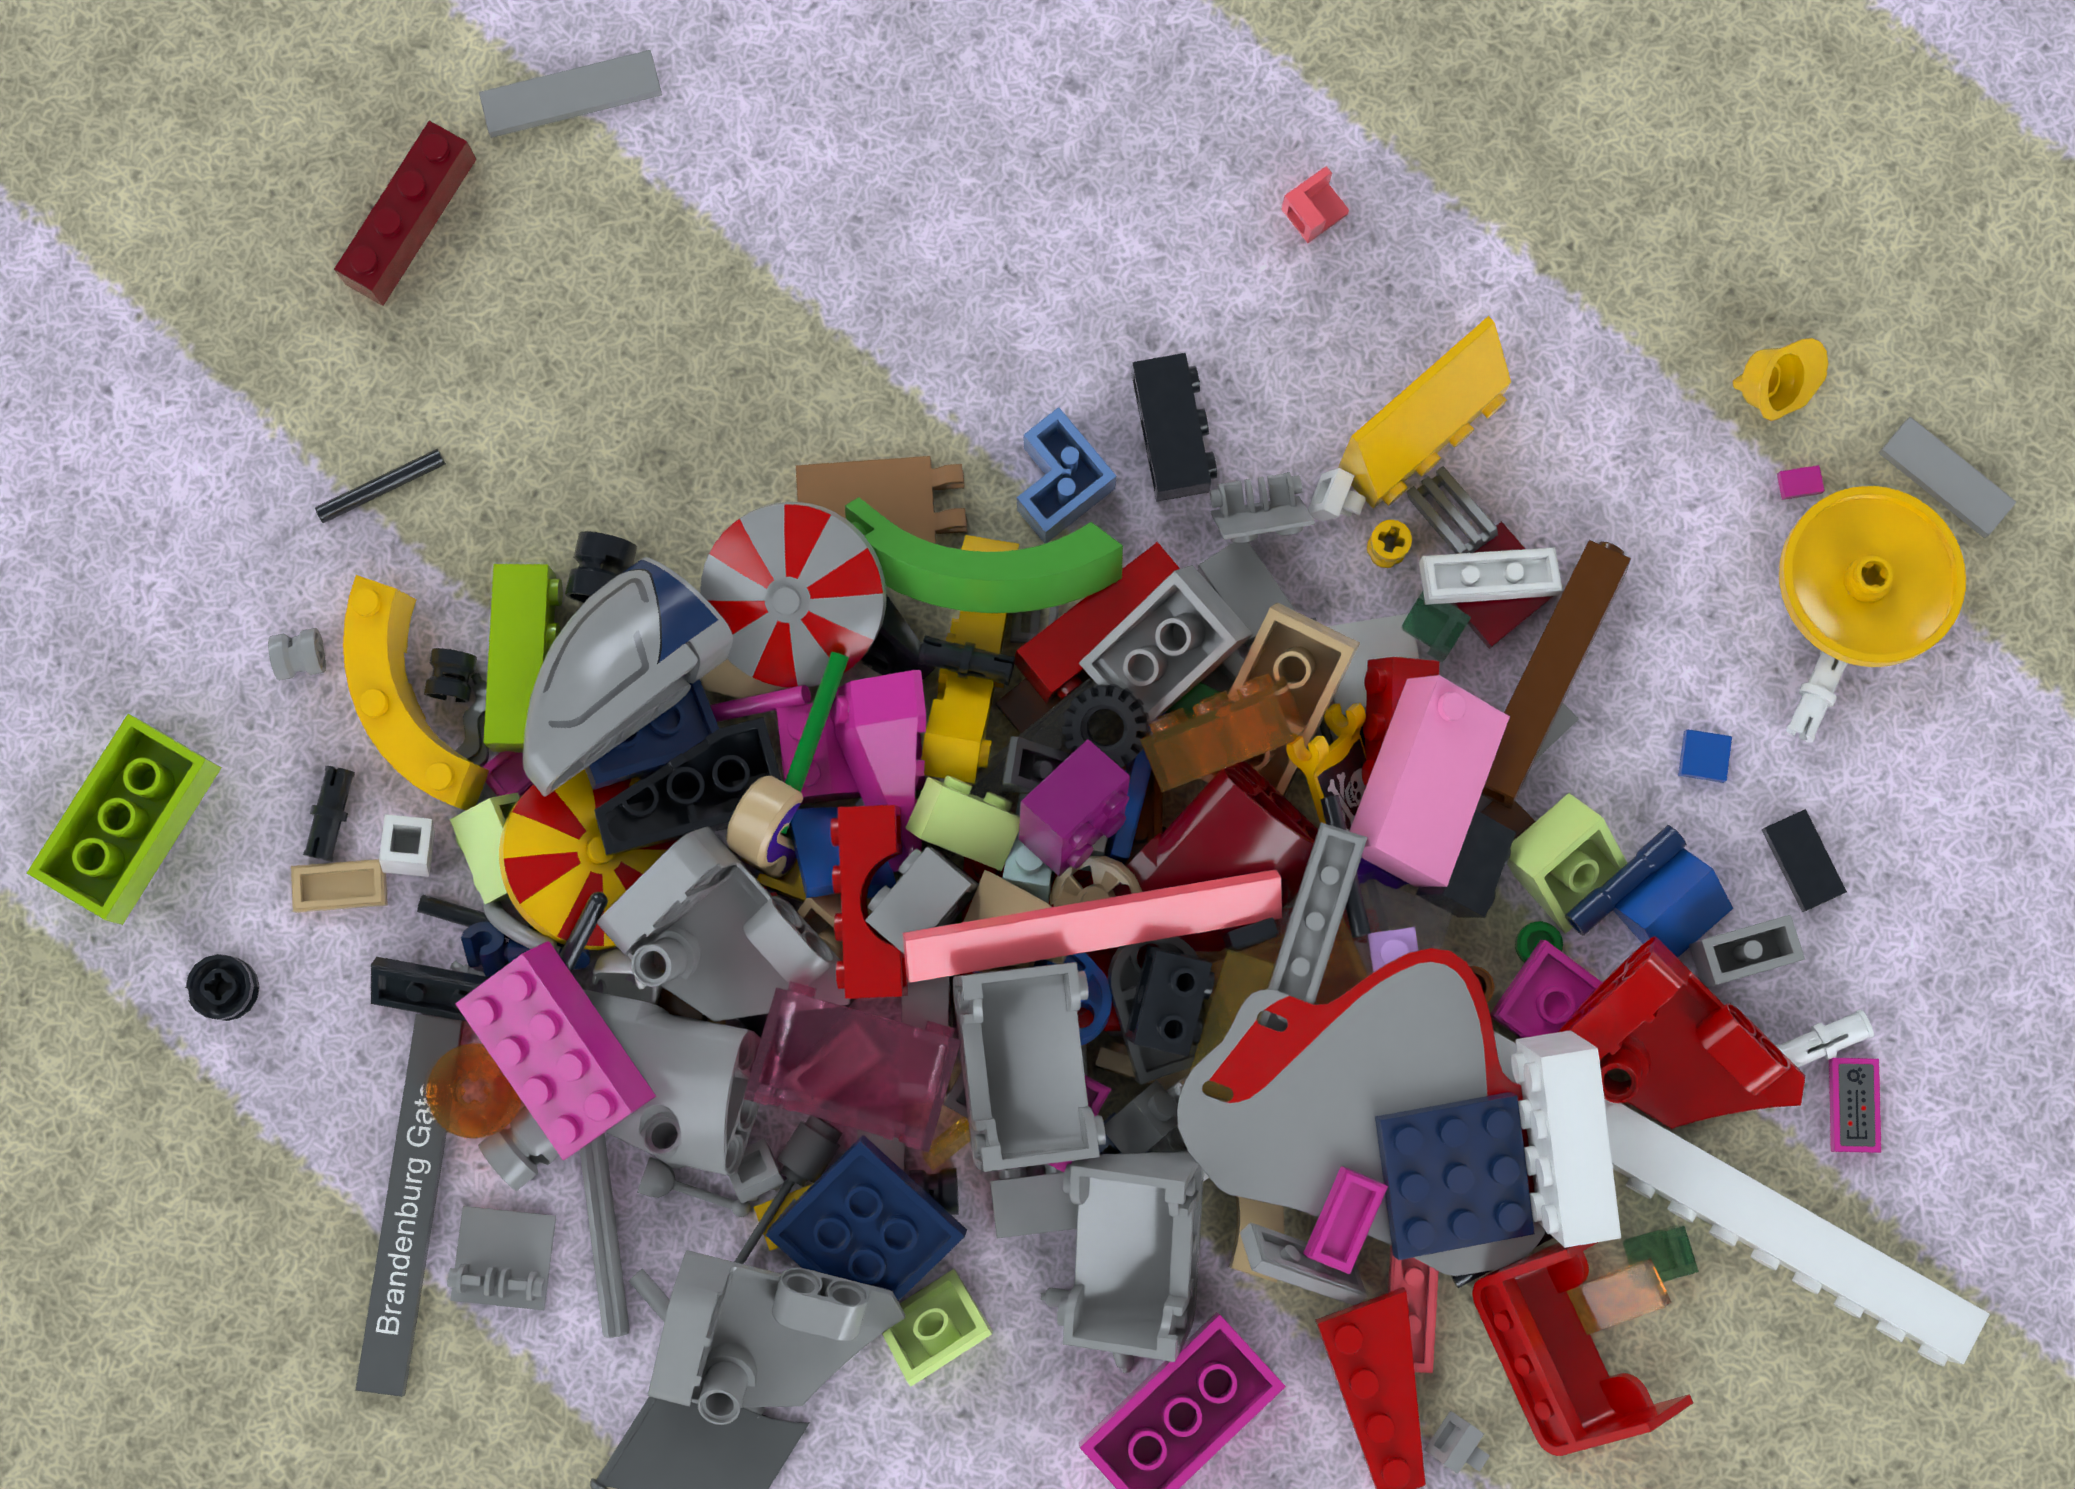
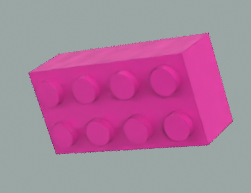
M549 940L522 953L455 1003L563 1161L656 1097Z
M1216 1312L1185 1341L1175 1362L1164 1361L1079 1442V1448L1116 1489H1179L1286 1386L1227 1321Z

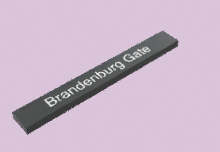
M416 1014L355 1391L400 1397L406 1394L465 1021Z

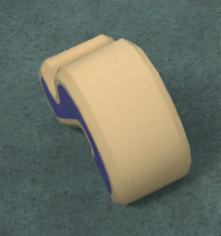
M772 775L759 778L743 795L729 821L726 835L729 849L740 855L742 861L771 878L777 879L788 874L795 865L797 858L792 839L780 833L784 827L789 825L803 800L802 793Z

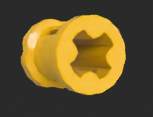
M1389 519L1379 523L1367 542V553L1370 555L1372 562L1382 568H1391L1395 564L1401 563L1412 544L1410 530L1404 523L1398 520ZM1386 536L1395 538V548L1392 553L1384 550L1385 543L1383 541Z

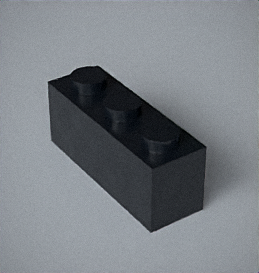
M1186 353L1132 362L1131 376L1156 502L1209 493L1212 483L1211 479L1217 478V467L1213 451L1205 452L1202 436L1209 435V428L1205 409H1197L1194 393L1200 392V381L1196 365L1188 366Z

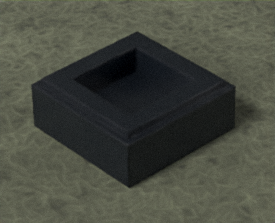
M1272 917L1232 930L1222 938L1227 952L1233 954L1271 941L1277 936L1278 930Z

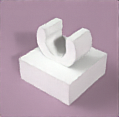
M1340 468L1322 473L1308 508L1311 516L1318 520L1326 521L1339 517L1340 514L1351 517L1352 513L1360 515L1366 497L1349 490L1355 475Z

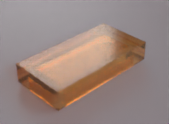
M1651 1258L1589 1280L1567 1291L1587 1335L1665 1308L1672 1303Z

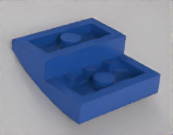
M838 807L798 809L789 824L806 898L835 894L832 871L834 865H840L839 846L833 847L831 841V819L838 818ZM886 862L874 875L869 886L867 898L874 897L884 886H888L891 889L896 884L889 862Z

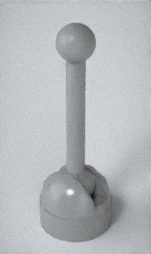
M652 1157L648 1160L637 1193L649 1197L660 1198L673 1189L732 1209L733 1213L738 1217H745L751 1209L748 1201L742 1204L739 1199L732 1200L676 1181L672 1168Z

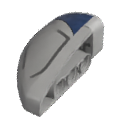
M644 557L620 573L590 596L569 619L552 643L539 670L530 696L524 731L522 762L526 775L545 797L670 709L689 692L691 688L689 683L696 682L726 661L733 643V635L723 617L685 579L660 562L648 557Z

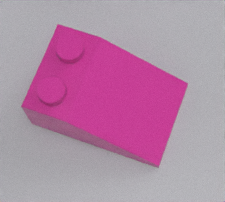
M813 703L776 708L784 783ZM828 715L801 791L803 800L800 805L861 798L836 738L835 723L832 722L830 715ZM917 733L916 758L921 759V736L920 733ZM925 775L919 776L915 791L923 789L926 782Z

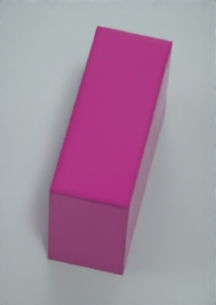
M1819 465L1779 471L1777 473L1782 500L1818 495L1825 491Z

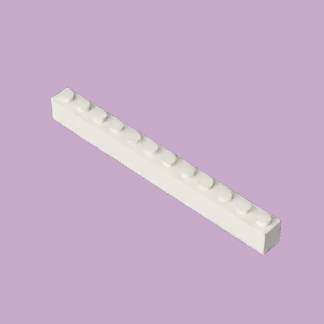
M1494 1031L1498 1059L1502 1071L1512 1082L1517 1083L1511 1065L1512 1054H1517L1516 1043ZM1604 1099L1612 1166L1614 1170L1629 1178L1626 1183L1627 1187L1649 1199L1652 1198L1654 1193L1670 1201L1667 1209L1686 1221L1693 1223L1695 1217H1698L1712 1225L1709 1234L1728 1245L1735 1246L1736 1242L1740 1241L1754 1249L1750 1257L1764 1266L1777 1270L1780 1264L1795 1273L1792 1281L1804 1289L1818 1294L1822 1288L1837 1297L1834 1305L1846 1313L1860 1318L1864 1312L1879 1321L1876 1326L1878 1331L1899 1342H1902L1905 1336L1921 1345L1918 1353L1928 1360L1943 1367L1947 1360L1959 1364L1965 1363L1990 1315L1989 1313L1623 1104L1609 1102Z

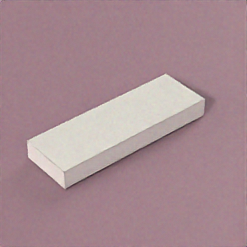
M1555 547L1422 556L1419 561L1425 605L1558 596L1562 592Z

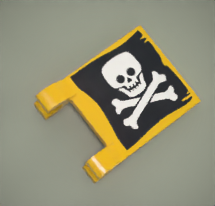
M1340 703L1333 704L1327 709L1324 715L1325 722L1329 729L1339 737L1330 746H1328L1324 736H1316L1308 743L1309 750L1304 745L1303 736H1296L1286 746L1290 760L1307 778L1320 823H1325L1320 799L1339 795L1347 831L1351 828L1366 788L1361 776L1362 767L1366 761V753L1360 736V730L1365 722L1366 713L1361 703H1353L1345 711L1347 718L1342 713Z

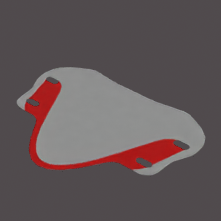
M1428 948L1409 952L1387 963L1328 1004L1313 1005L1273 989L1259 990L1252 993L1240 1007L1223 1041L1204 1057L1188 1075L1178 1101L1177 1121L1178 1130L1188 1152L1219 1189L1229 1195L1290 1207L1319 1217L1341 1166L1383 1182L1375 1116L1507 1092L1516 1094L1518 1101L1523 1100L1521 1085L1512 1082L1502 1071L1498 1059L1492 1020L1480 981L1467 962L1452 951ZM1264 1010L1282 1016L1288 1022L1287 1028L1280 1032L1258 1023L1257 1015ZM1207 1081L1219 1083L1232 1089L1233 1097L1227 1102L1220 1101L1205 1095L1202 1091V1086ZM1522 1129L1523 1145L1528 1147L1527 1129ZM1527 1174L1529 1193H1535L1533 1175L1529 1176ZM1384 1195L1367 1235L1392 1245L1386 1198ZM1533 1220L1534 1235L1414 1258L1443 1274L1452 1276L1497 1270L1525 1258L1538 1245L1546 1231L1538 1222Z

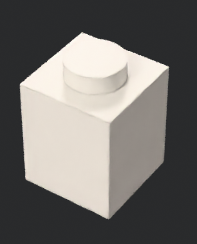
M385 814L379 862L383 873L430 876L435 838L432 819Z

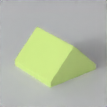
M952 1269L901 1302L900 1306L905 1313V1319L884 1331L882 1335L911 1387L992 1335L993 1330L955 1269Z

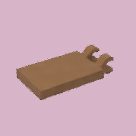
M920 456L795 465L798 502L827 508L846 519L845 505L860 497L902 530L934 544H937L936 534L967 532L965 508L947 509L937 513L934 511L933 490L964 489L962 464H950L932 469L931 457Z

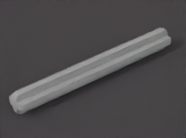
M604 1133L580 1150L602 1333L606 1338H613L628 1334L630 1329Z

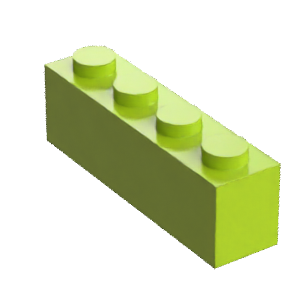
M493 564L484 744L493 752L514 751L523 753L524 731L530 696L545 657L552 643L561 632L559 623H554L555 606L562 605L563 584L561 579H556V574L548 564Z

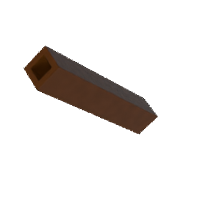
M1591 540L1588 541L1504 711L1510 717L1481 793L1482 796L1507 808H1512L1627 573L1631 558L1625 556L1624 551L1618 546L1604 541L1599 542V544Z

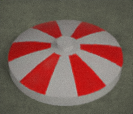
M774 503L755 509L739 518L721 534L713 545L705 562L701 577L700 594L723 617L733 635V643L727 659L752 678L774 686L793 688L802 685L807 687L820 685L831 651L849 657L844 673L847 672L871 648L881 629L885 615V578L882 566L871 544L847 519L827 508L810 503Z

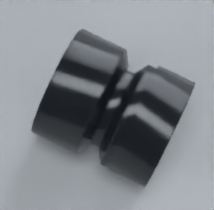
M590 531L580 532L574 552V558L579 563V566L570 570L565 595L570 599L585 603L590 596L610 580L633 565L637 550L636 544L609 534Z

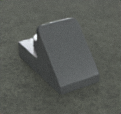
M1011 736L1006 755L1001 791L1030 793L1071 754L1021 737Z

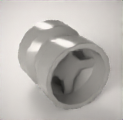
M317 628L302 630L298 636L293 638L284 633L269 637V658L277 680L291 679L298 671H306L310 675L326 671L323 640Z

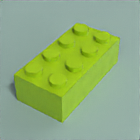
M127 714L26 874L100 918L123 925L222 767L146 722Z

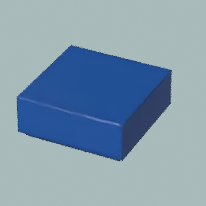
M1686 729L1683 734L1678 776L1720 783L1726 782L1732 736Z

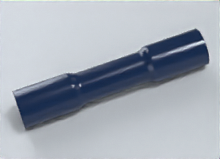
M1667 825L1639 849L1636 856L1607 882L1590 892L1566 913L1565 918L1580 935L1584 936L1612 912L1615 905L1650 874L1657 872L1686 847L1687 844L1684 838L1675 828Z

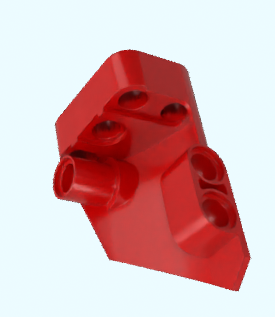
M1656 936L1648 939L1621 963L1591 993L1558 1031L1571 1030L1598 1048L1604 1099L1613 1103L1628 1102L1671 1129L1733 1113L1773 1107L1801 1106L1805 1074L1736 1006L1731 1003L1724 1005ZM1616 1068L1623 1069L1630 1075L1631 1079L1625 1082L1614 1081L1607 1072Z

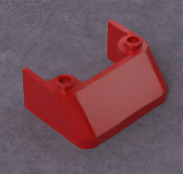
M1559 1242L1515 1263L1489 1273L1479 1279L1474 1284L1472 1290L1475 1307L1539 1445L1546 1452L1555 1456H1563L1652 1432L1694 1403L1690 1394L1654 1404L1645 1385L1634 1375L1620 1373L1609 1376L1570 1292L1571 1289L1582 1285L1587 1280L1589 1265L1583 1251L1598 1242L1566 1248Z

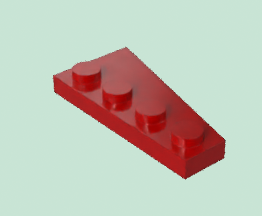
M1402 1287L1315 1319L1375 1489H1417L1426 1485L1407 1291Z

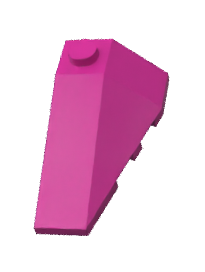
M911 670L850 681L838 688L829 713L832 722L835 723L836 738L864 805H897L901 807L903 854L888 861L893 872H899L898 870L902 863L915 849H918L920 852L922 849V839L906 829L917 803L915 788L918 784L919 776H924L925 761L916 758L917 733L926 732V710L921 670Z

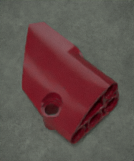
M1236 759L1225 765L1163 833L1157 834L1126 867L1135 875L1142 892L1276 869L1281 876L1283 908L1299 892L1318 829L1255 768L1241 759ZM1121 882L1112 889L1116 896L1132 894L1129 886ZM1247 925L1177 937L1188 943L1196 952H1219L1226 948L1222 938L1224 935ZM1150 943L1142 946L1140 949H1146L1147 945L1154 947L1158 946L1156 944Z

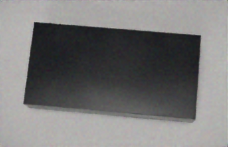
M1806 809L1761 829L1802 912L1847 892Z

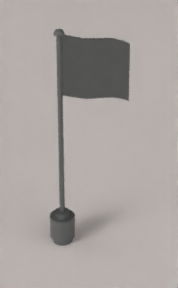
M812 1113L806 1122L801 1121L777 1158L784 1165L780 1172L787 1179L734 1262L745 1263L795 1183L804 1187L808 1180L815 1183L822 1176L841 1146L837 1143L843 1134L840 1130ZM648 1397L597 1480L591 1479L590 1487L591 1489H608L607 1487L616 1489H769L810 1422H793L771 1418L741 1408L737 1419L731 1423L719 1425L705 1420L698 1410L697 1403L691 1402L689 1407Z

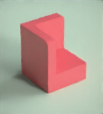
M1327 166L1284 196L1281 210L1307 243L1343 219L1349 212L1347 206L1329 185L1332 172Z

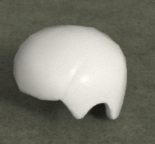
M619 948L601 954L593 970L592 984L596 985L601 980L604 994L640 1000L654 1005L657 1004L662 990L661 985L649 987L643 985L635 978L636 983L633 986V982L625 979L629 974H633L632 960L627 955H624ZM654 961V964H655L656 967L660 970L659 966H658L657 963Z

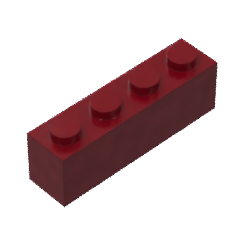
M430 120L427 122L335 266L334 271L345 285L384 306L477 160L466 140Z

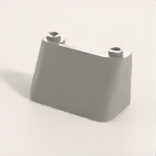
M1077 962L954 976V1002L970 1141L975 1166L983 1172L1100 1157L1098 1145H1105V1127L1102 1116H1094L1091 1107L1088 1106L1077 1011L1080 1010L1081 1000H1088V983L1085 971H1078Z
M1189 1152L1103 1154L1100 1157L1075 1160L1072 1164H1067L1063 1178L1064 1193H1070V1199L1073 1204H1078L1075 1283L1068 1298H1061L1057 1312L1058 1326H1064L1063 1345L1171 1362L1176 1361L1191 1331L1197 1299L1204 1170Z

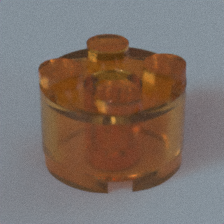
M481 1043L459 1045L445 1051L432 1063L424 1080L422 1094L429 1116L437 1126L454 1136L483 1138L496 1134L511 1123L521 1105L520 1097ZM479 1079L483 1083L479 1089L483 1098L480 1101L470 1099L465 1102L462 1097L466 1090L462 1084L465 1080L476 1082Z

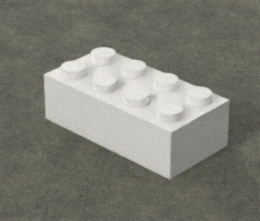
M1571 1030L1516 1039L1517 1054H1512L1511 1065L1514 1078L1517 1083L1521 1082L1523 1100L1518 1101L1521 1127L1522 1129H1527L1529 1146L1524 1147L1527 1174L1529 1176L1533 1175L1535 1193H1530V1201L1534 1222H1538L1547 1234H1551L1564 1248L1620 1239L1621 1231L1598 1048Z

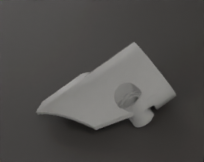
M708 826L692 831L675 842L597 921L598 926L624 955H627L632 960V973L640 983L649 987L661 985L714 1022L775 1012L850 1004L851 999H845V990L838 989L836 963L840 959L788 902L778 896H771ZM655 951L663 955L666 961L665 972L660 971L654 964Z
M583 989L656 1095L655 1098L605 1133L656 1156L671 1168L688 1166L728 1176L734 1175L742 1161L771 1071L772 1052L769 1046L752 1030L672 1015L665 1009L648 1002ZM678 1134L675 1143L665 1149L667 1140L671 1136Z
M686 1250L671 1294L648 1396L689 1407L691 1402L697 1403L701 1416L705 1420L719 1425L728 1424L737 1419L741 1408L803 1406L848 1360L884 1331L905 1319V1313L893 1291L803 1268H790L780 1274Z

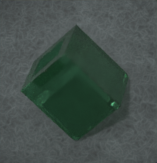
M1422 591L1401 625V629L1428 645L1430 649L1427 654L1443 663L1471 617L1449 603L1425 605L1424 592Z
M1673 1225L1623 1241L1635 1286L1648 1287L1699 1272L1685 1226Z

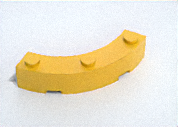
M966 535L961 550L981 552L1019 550V544ZM960 610L959 619L952 618L950 633H947L946 641L965 645L967 641L975 643L976 648L1001 654L1008 613H981ZM940 668L937 699L933 700L924 736L921 760L925 761L924 775L944 779L948 775L963 782L975 784L978 767L987 768L992 741L985 740L995 687L1004 688V684L973 676L964 679L958 677L956 672Z
M356 575L348 598L343 635L344 668L356 713L367 735L380 754L398 773L430 796L466 811L477 805L489 770L474 764L458 754L432 731L425 721L426 717L417 701L412 684L408 683L404 653H407L410 621L417 599L396 588Z

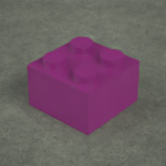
M1087 739L1021 800L1019 841L1059 877L1070 866L1077 869L1089 858L1094 849L1092 846L1103 835L1107 838L1113 836L1126 820V804L1129 800L1127 794L1130 776Z

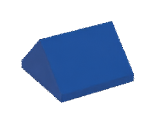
M1683 848L1662 868L1650 874L1615 905L1613 911L1642 944L1656 936L1678 958L1689 948V944L1700 939L1733 909V906L1714 869Z

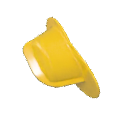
M1806 338L1782 348L1756 351L1746 363L1743 374L1733 380V387L1742 391L1745 401L1758 408L1763 418L1769 421L1780 419L1784 415L1804 407L1825 381L1829 363L1827 350L1820 341Z

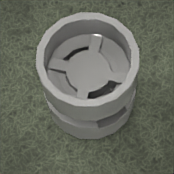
M526 1106L509 1119V1129L498 1128L478 1144L488 1163L515 1191H518L538 1174L537 1165L539 1163L549 1165L560 1156Z

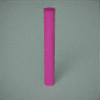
M802 685L712 704L710 706L716 721L720 722L777 710V707L807 704L810 702L811 696L808 687Z

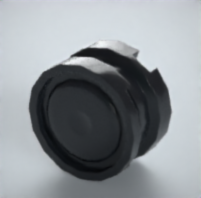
M221 954L205 957L196 963L190 971L186 982L190 999L188 1001L193 1009L206 1018L223 1021L238 1019L248 1013L258 999L260 988L257 974L251 965L240 958Z

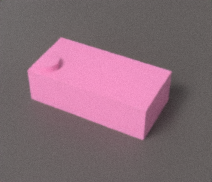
M1440 675L1407 679L1349 832L1368 837L1361 858L1414 887H1447L1510 716Z

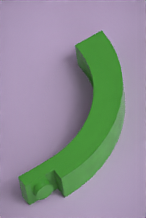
M860 497L845 505L846 519L865 536L874 549L882 566L886 586L900 594L939 607L981 613H1016L1040 610L1082 599L1122 579L1123 545L1092 522L1067 536L1039 546L1011 551L981 552L949 548L918 538L890 522Z

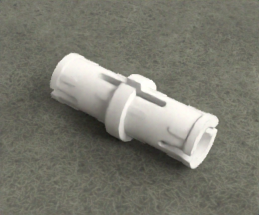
M1823 651L1820 652V657L1808 683L1802 684L1799 690V694L1802 697L1790 724L1786 728L1787 733L1795 736L1796 732L1800 733L1799 738L1806 742H1813L1815 740V734L1827 707H1833L1837 699L1834 692L1848 663L1835 659Z
M1858 1010L1854 1014L1825 1026L1822 1023L1811 1026V1032L1776 1046L1797 1067H1800L1822 1057L1826 1060L1832 1059L1837 1056L1836 1051L1867 1038H1873L1874 1032L1864 1011Z

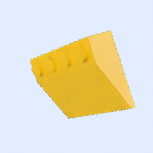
M1489 316L1486 317L1350 437L1338 468L1355 475L1351 486L1359 494L1366 497L1365 501L1373 509L1382 501L1388 506L1394 503L1408 489L1404 482L1411 475L1417 472L1422 477L1441 460L1437 453L1444 446L1450 443L1454 448L1457 447L1474 431L1470 424L1478 416L1483 414L1488 419L1507 402L1503 394H1505L1511 384V379L1495 322Z

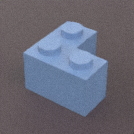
M1059 407L1023 435L1024 450L1045 475L1017 497V511L1044 544L1052 540L1115 490L1117 477Z

